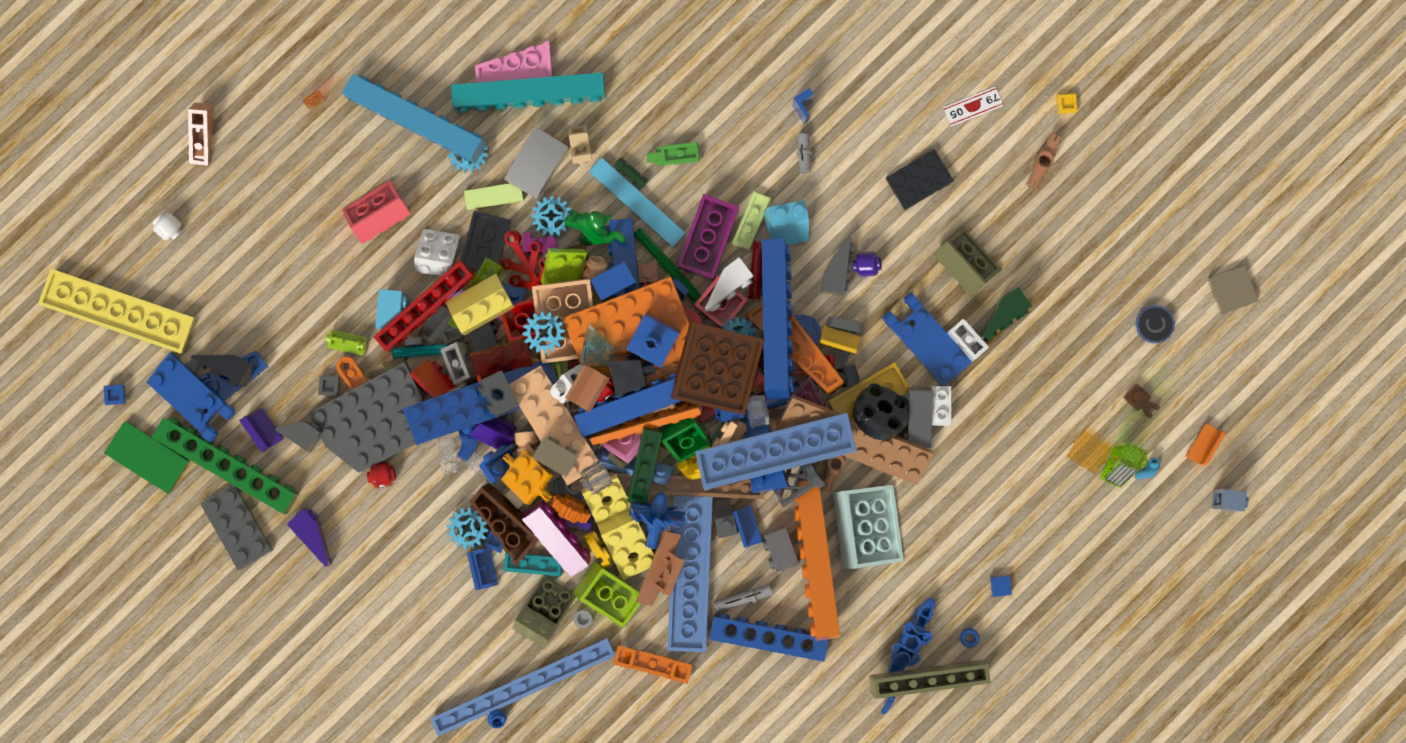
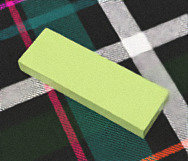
M511 183L464 191L467 210L524 201L522 190Z
M756 191L753 192L732 241L733 245L750 251L764 217L763 211L768 208L771 201L770 197Z

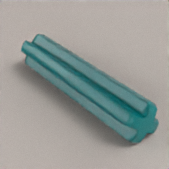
M445 344L397 347L392 349V357L405 358L442 355L441 349L447 346Z

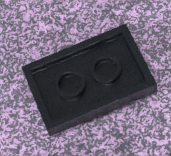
M935 149L885 178L904 211L954 182Z
M473 211L460 261L464 262L469 269L492 275L497 274L506 243L505 234L509 232L511 220Z

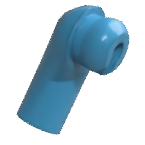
M1153 457L1144 469L1136 470L1134 473L1135 479L1154 477L1160 468L1159 459Z

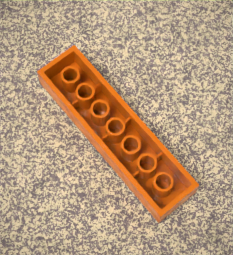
M800 481L798 487H803L809 482ZM816 486L793 502L797 503V507H794L795 521H799L800 525L797 526V538L802 540V545L799 548L800 559H804L805 565H802L803 579L807 578V584L804 586L805 597L810 599V604H807L808 617H812L813 621L809 625L811 637L815 636V641L839 638L840 631L820 489Z

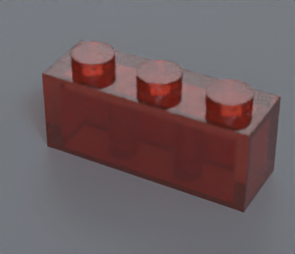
M525 337L469 354L478 382L499 371L506 373L518 368L534 366L528 345L525 343Z

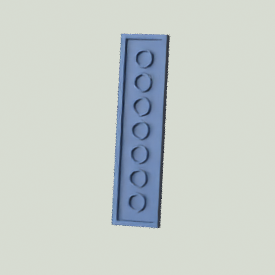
M844 413L703 449L695 453L703 488L708 490L857 452L848 414Z
M674 495V506L677 509L673 511L686 513L683 516L686 518L685 524H680L682 528L673 527L672 532L681 535L674 553L685 561L669 599L667 651L706 652L713 497Z

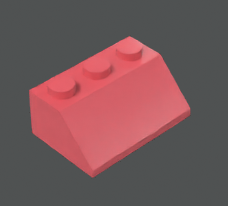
M391 180L342 209L351 230L361 244L372 240L374 236L388 230L392 225L410 215L406 204Z

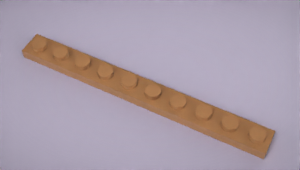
M589 472L571 483V490L581 491L617 474L625 493H628L632 476L625 473ZM671 476L667 486L651 482L649 494L664 492L665 495L764 500V492H751L750 479L704 490L701 478L691 480L685 476Z

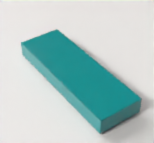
M505 552L503 571L550 576L562 575V567L553 556L527 554L515 566L512 562L513 559L508 552Z

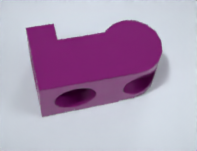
M523 232L522 251L525 254H531L529 245L534 241L542 243L543 247L539 254H547L548 248H559L557 240L552 236L532 238L531 233ZM534 244L536 250H538V245Z

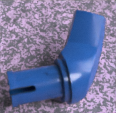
M474 426L459 431L462 445L457 457L465 462L470 460L477 449V439L470 436Z

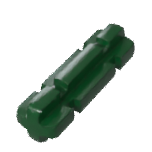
M623 158L617 160L615 163L617 169L623 170L622 173L633 182L636 181V185L640 188L646 186L648 183L646 177H641V173L630 164L627 165V161Z

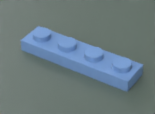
M603 447L600 448L596 455L601 464L600 467L632 476L636 457L621 470L608 458V454L611 452ZM656 462L652 482L667 486L674 467Z

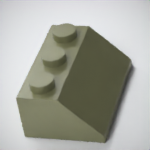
M964 227L933 253L938 262L950 272V275L959 282L971 297L1002 270Z

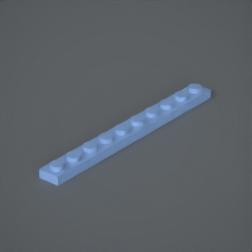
M606 638L430 718L437 735L440 736L614 657L615 653L609 639Z

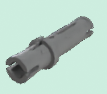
M770 584L755 589L751 587L748 591L714 601L719 613L752 601L756 603L757 600L772 596L773 593ZM761 592V594L745 598L746 596ZM742 598V600L726 605V603Z

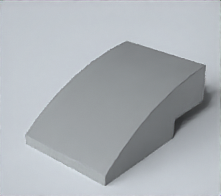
M536 127L517 155L504 180L537 199L568 153V146Z

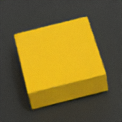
M1076 93L1057 94L1058 114L1078 112Z

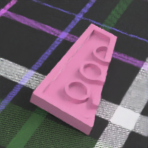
M547 41L541 45L526 48V50L475 65L476 83L552 77L550 42Z

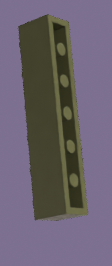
M984 660L869 675L871 695L876 699L991 683L989 664Z

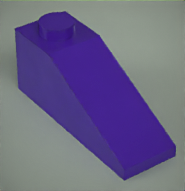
M303 508L287 525L325 567H329L332 562L321 523L317 519L319 516L314 510Z

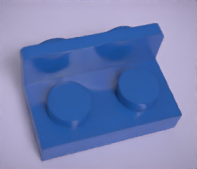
M514 444L509 446L503 445L496 452L490 451L483 456L484 460L479 467L491 484L501 480L510 467L503 460V457H506L505 454L509 453L516 459L511 453L516 447Z

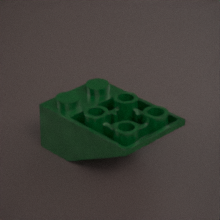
M1019 287L997 302L980 334V338L984 339L985 342L998 334L996 330L1000 329L1002 332L1012 325V319L1016 318L1018 321L1029 313L1028 308L1032 305Z

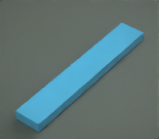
M602 157L589 170L590 174L672 248L686 235L681 228Z

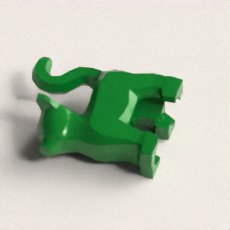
M572 210L563 221L567 227L581 230L585 238L579 237L578 241L581 244L584 243L585 246L612 243L616 239L621 243L626 242V237L623 233L616 230L608 232L605 224L613 217L610 214L604 215L599 211L580 214L576 210Z

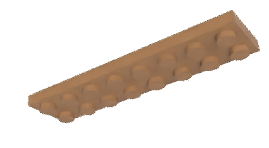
M792 394L777 424V430L840 415L841 413ZM848 417L857 452L842 456L917 485L934 456L933 450L898 436L890 440L871 438L859 429L853 418Z

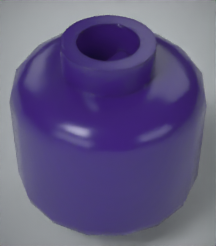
M874 251L857 254L856 260H853L854 272H858L860 277L876 276L879 270H882L880 255H877Z

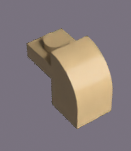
M587 125L568 128L573 164H586L588 161H592Z

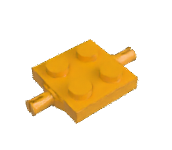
M523 450L517 459H514L509 453L505 454L506 457H503V460L510 467L501 480L526 505H530L539 495L546 502L550 501L549 498H552V495L545 488L553 475L540 462L532 458L533 455L528 450Z

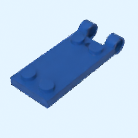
M909 292L903 300L914 311L901 323L890 311L881 318L939 384L946 386L969 366L972 361L922 306L916 296ZM911 320L915 322L914 326L910 325Z
M168 353L147 381L158 394L200 432L203 438L210 442H213L219 434L209 425V422L218 412L228 420L236 413L232 406L224 401L173 353Z

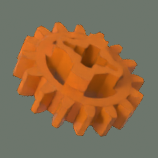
M555 494L550 502L551 507L558 511V515L561 518H565L572 523L577 521L587 523L592 514L583 505L584 502L568 494L564 496Z

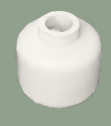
M162 212L152 223L154 225L153 231L165 241L170 238L175 240L182 232L179 230L182 225L181 222L169 212L165 214Z

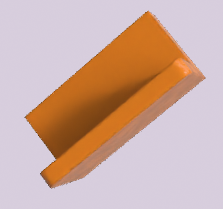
M1204 423L1185 457L1200 466H1207L1226 432L1223 430L1218 431Z

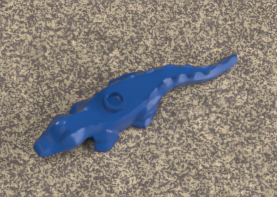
M929 597L916 607L913 621L904 625L903 632L897 643L892 645L888 672L903 671L905 667L914 666L920 661L918 653L920 648L932 639L931 632L927 631L925 627L933 616L935 599ZM896 696L887 697L881 710L882 714L888 712Z

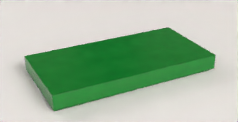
M127 421L123 422L104 452L105 455L167 494H170L190 463L189 460L151 438V436Z

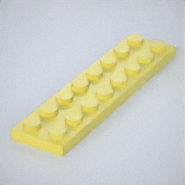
M54 269L50 270L38 305L181 354L184 353L196 320L194 317Z

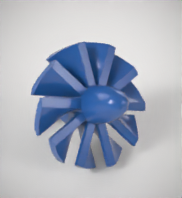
M659 492L653 499L652 504L649 502L646 504L633 502L630 507L629 516H633L636 522L644 521L647 524L649 532L645 546L651 549L658 548L660 533L664 528L666 530L670 529L667 525L682 528L680 524H685L686 520L683 517L686 515L685 512L672 511L677 509L676 506L668 507L667 496L664 492Z

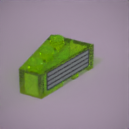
M1129 442L1114 444L1099 479L1121 488L1141 467L1146 465L1148 451Z

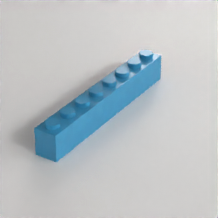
M352 74L342 92V95L348 100L476 164L486 146L480 134L474 131L470 134L466 132L464 126L458 123L453 125L449 123L450 120L442 115L437 117L433 115L434 112L426 107L423 109L417 107L418 104L413 100L408 99L405 101L401 99L402 95L395 91L389 93L385 91L386 87L377 82L374 85L370 83V79L361 74L359 77Z

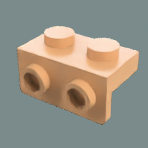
M738 419L725 421L720 430L722 434L720 438L716 437L712 447L741 440L747 429L746 423Z

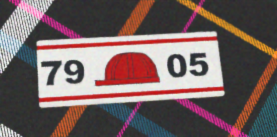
M993 87L943 108L950 125L954 126L1002 107L1003 103L996 87Z

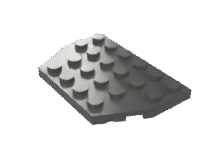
M407 362L388 370L309 412L312 421L321 427L319 429L322 432L320 437L325 447L358 473L415 445L403 408L423 402L424 395L418 383L409 375L412 371Z

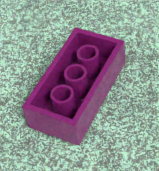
M705 194L702 195L677 265L678 269L714 281L738 215L739 206Z

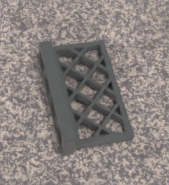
M813 463L800 466L798 474L791 473L792 468L786 470L784 474L787 481L789 477L796 478L794 485L790 486V488L773 490L783 507L817 486L820 489L825 486ZM801 479L808 480V484L798 487ZM784 490H792L790 496L783 499Z

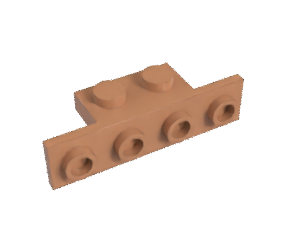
M664 530L636 602L653 606L658 591L671 596L685 561L674 553L681 537L680 534Z

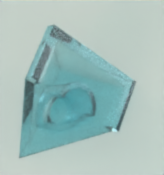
M589 323L582 347L580 365L609 366V355L615 354L616 347Z

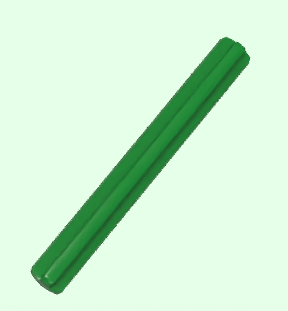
M642 228L636 230L634 233L635 237L673 280L675 278L678 279L689 290L688 297L696 303L702 295Z

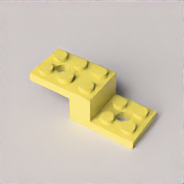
M617 474L581 490L623 580L649 569L654 553L651 548L645 546L647 539L640 522L634 521L633 516H629L631 503L627 501V495ZM605 496L612 497V499L609 502H602V499ZM630 553H638L637 557L633 559L628 558Z

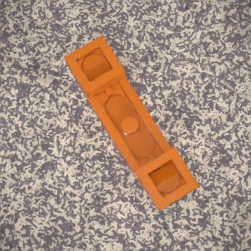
M619 645L617 646L613 665L639 670L686 684L689 682L693 667L692 664Z

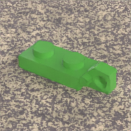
M698 142L660 146V148H656L655 153H647L646 155L647 163L657 162L658 166L700 162Z

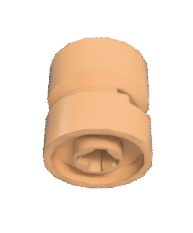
M535 431L515 433V444L519 447L516 449V458L519 457L523 450H528L534 455L538 448V443H540Z

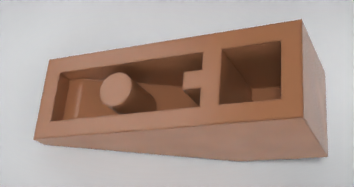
M194 103L188 109L189 164L209 165L214 125L213 104Z

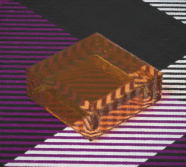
M316 91L303 99V102L309 109L326 101L320 91Z

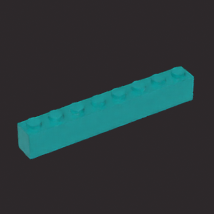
M603 73L451 85L452 106L458 113H468L469 110L475 109L478 112L488 111V108L506 110L507 107L513 106L515 109L526 108V105L544 107L545 104L550 103L553 106L564 105V102L582 104L583 101L588 100L591 103H598L602 101L601 99H606Z

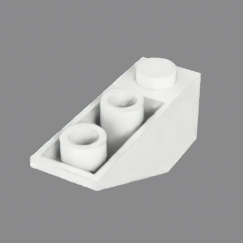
M737 258L723 269L705 307L706 312L710 310L711 312L716 311L721 307L720 302L724 299L729 301L737 294L736 290L740 287L745 289L752 283L753 275L740 258Z

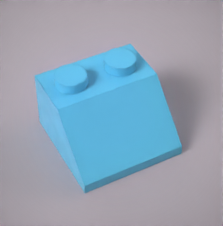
M805 200L771 206L763 211L769 239L785 238L786 245L809 241V216Z
M379 289L375 328L381 331L410 305V298H408L407 294L402 291Z

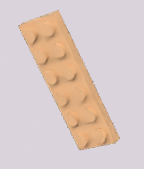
M541 366L509 384L519 407L540 441L544 437L548 439L551 436L559 441V446L563 448L568 446L577 451L575 455L578 458L566 478L562 476L567 486L601 466L589 444L582 437L578 426L565 405L552 397L551 388L553 385Z

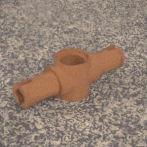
M1050 134L1045 147L1041 149L1039 155L1034 160L1033 172L1026 183L1030 187L1034 182L1032 189H1038L1043 175L1047 174L1048 169L1054 162L1055 151L1062 140L1060 136H1057L1054 141L1056 134ZM1041 157L1048 160L1047 166L1040 163L1039 159Z
M834 457L841 462V466L838 469H834L830 465L833 458L827 460L824 470L826 473L823 477L825 486L827 484L825 491L831 492L833 483L844 468L847 457Z

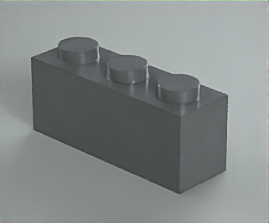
M907 387V393H904V397L909 402V421L906 425V431H903V439L926 448H931L933 390L930 387Z

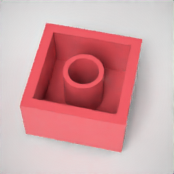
M718 275L697 300L694 307L716 326L723 329L720 324L726 325V319L733 321V317L739 314L748 303V299L736 290L737 294L729 301L724 299L720 302L721 307L716 311L711 312L710 310L706 312L705 307L720 278Z

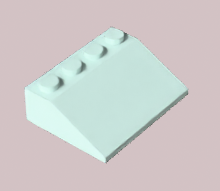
M893 485L833 492L843 569H855L904 561Z

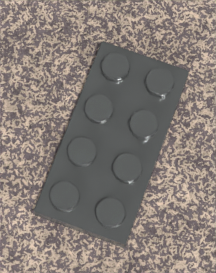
M232 485L201 503L204 512L237 570L243 569L273 551L236 486Z

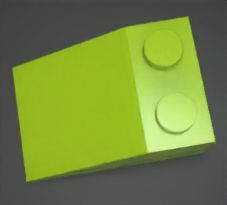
M597 561L593 563L573 591L580 601L622 628L625 627L641 605V603L636 602L639 591L609 569L604 568Z

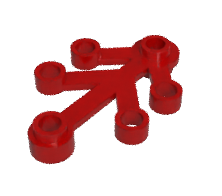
M511 230L505 234V242L513 247L522 265L512 262L509 258H505L500 261L499 266L502 270L511 269L528 275L531 281L521 279L519 275H513L509 278V284L514 287L521 286L532 291V286L543 285L541 279L544 270L543 261H546V257L539 261V267L541 268L539 277L535 272L539 252L543 247L540 241L530 243L531 255L529 260L520 245L522 239L520 232ZM509 236L513 237V242L510 241ZM534 244L538 245V250L534 248ZM504 261L508 263V267L504 266ZM513 278L517 279V284L513 282Z

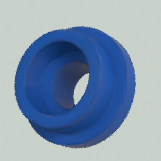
M966 628L960 634V641L965 647H974L979 642V634L973 628ZM968 634L973 636L971 641L966 640Z
M494 710L487 717L489 725L493 728L503 727L507 720L506 713L502 710Z

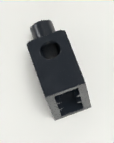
M636 354L609 355L608 362L616 396L644 387L646 385L645 375L656 373L653 363L643 364L642 358Z

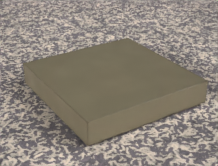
M1245 265L1208 278L1221 314L1259 301Z

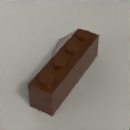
M489 482L482 486L470 500L480 517L491 528L490 531L494 537L496 536L501 542L504 551L508 552L513 559L512 562L515 566L540 541L522 520L524 513L517 509Z

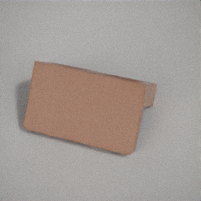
M584 364L565 399L590 412L610 378Z

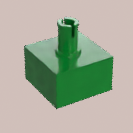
M698 417L686 418L677 423L665 424L658 428V430L663 432L661 441L679 463L696 455V451L712 446L708 430Z

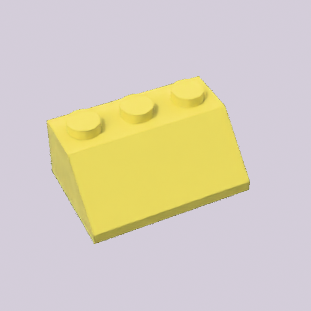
M497 274L446 301L448 309L463 335L472 332L515 307Z

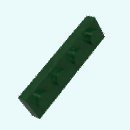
M646 427L642 429L627 495L628 502L647 503L663 434L662 430Z

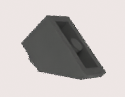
M313 421L310 423L299 422L276 428L277 432L308 452L313 450L322 434L319 431L321 427Z
M730 498L712 500L718 537L723 538L737 535Z

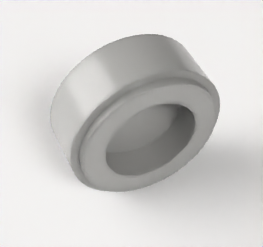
M581 609L575 613L574 623L581 629L588 628L593 623V615L589 610Z

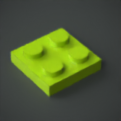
M548 248L541 283L544 285L581 279L587 255L584 249Z

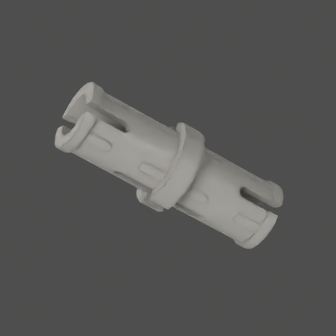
M806 133L798 134L797 156L799 157V173H810V156H812L809 143L810 135Z

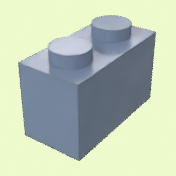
M1226 489L1214 490L1212 509L1245 512V508L1249 504V498L1246 497L1247 492Z

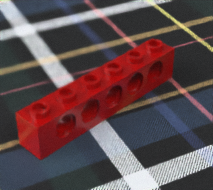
M459 261L378 332L374 339L386 352H391L393 348H396L405 338L439 310L446 301L473 280L476 275L464 262Z

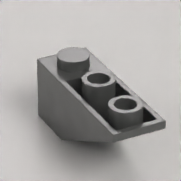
M851 237L846 239L824 271L821 287L822 294L844 296L845 291H849L850 280H846L847 272L851 273L852 261H848L849 253L853 254L854 242H851Z

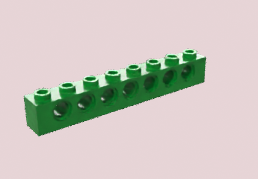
M162 418L151 438L280 513H289L299 496L295 492L296 488L287 483L285 486L278 482L279 478L272 474L268 476L263 474L262 468L254 464L252 466L246 464V459L239 455L232 456L229 454L230 450L226 447L213 445V442L196 435L197 431L189 426L186 428L181 426V421L176 418ZM176 431H179L181 433V437L179 440L176 441L174 439V433ZM193 440L197 442V448L195 450H191L190 443ZM211 449L214 456L211 460H208L206 453ZM228 459L230 461V467L225 470L223 468V462L224 460ZM244 468L247 475L244 479H241L239 472ZM258 478L263 480V486L260 489L255 485ZM274 488H278L280 491V495L277 498L272 496Z

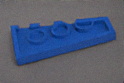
M257 351L241 357L243 360L256 366L249 382L269 367ZM212 373L199 376L224 401L244 387L241 384L238 387L227 382L229 378L224 375L222 378Z
M762 413L746 417L747 438L772 432L766 414ZM785 470L751 478V492L760 493L790 488L784 474Z

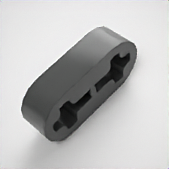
M828 317L826 326L837 330L862 334L864 324L836 317Z

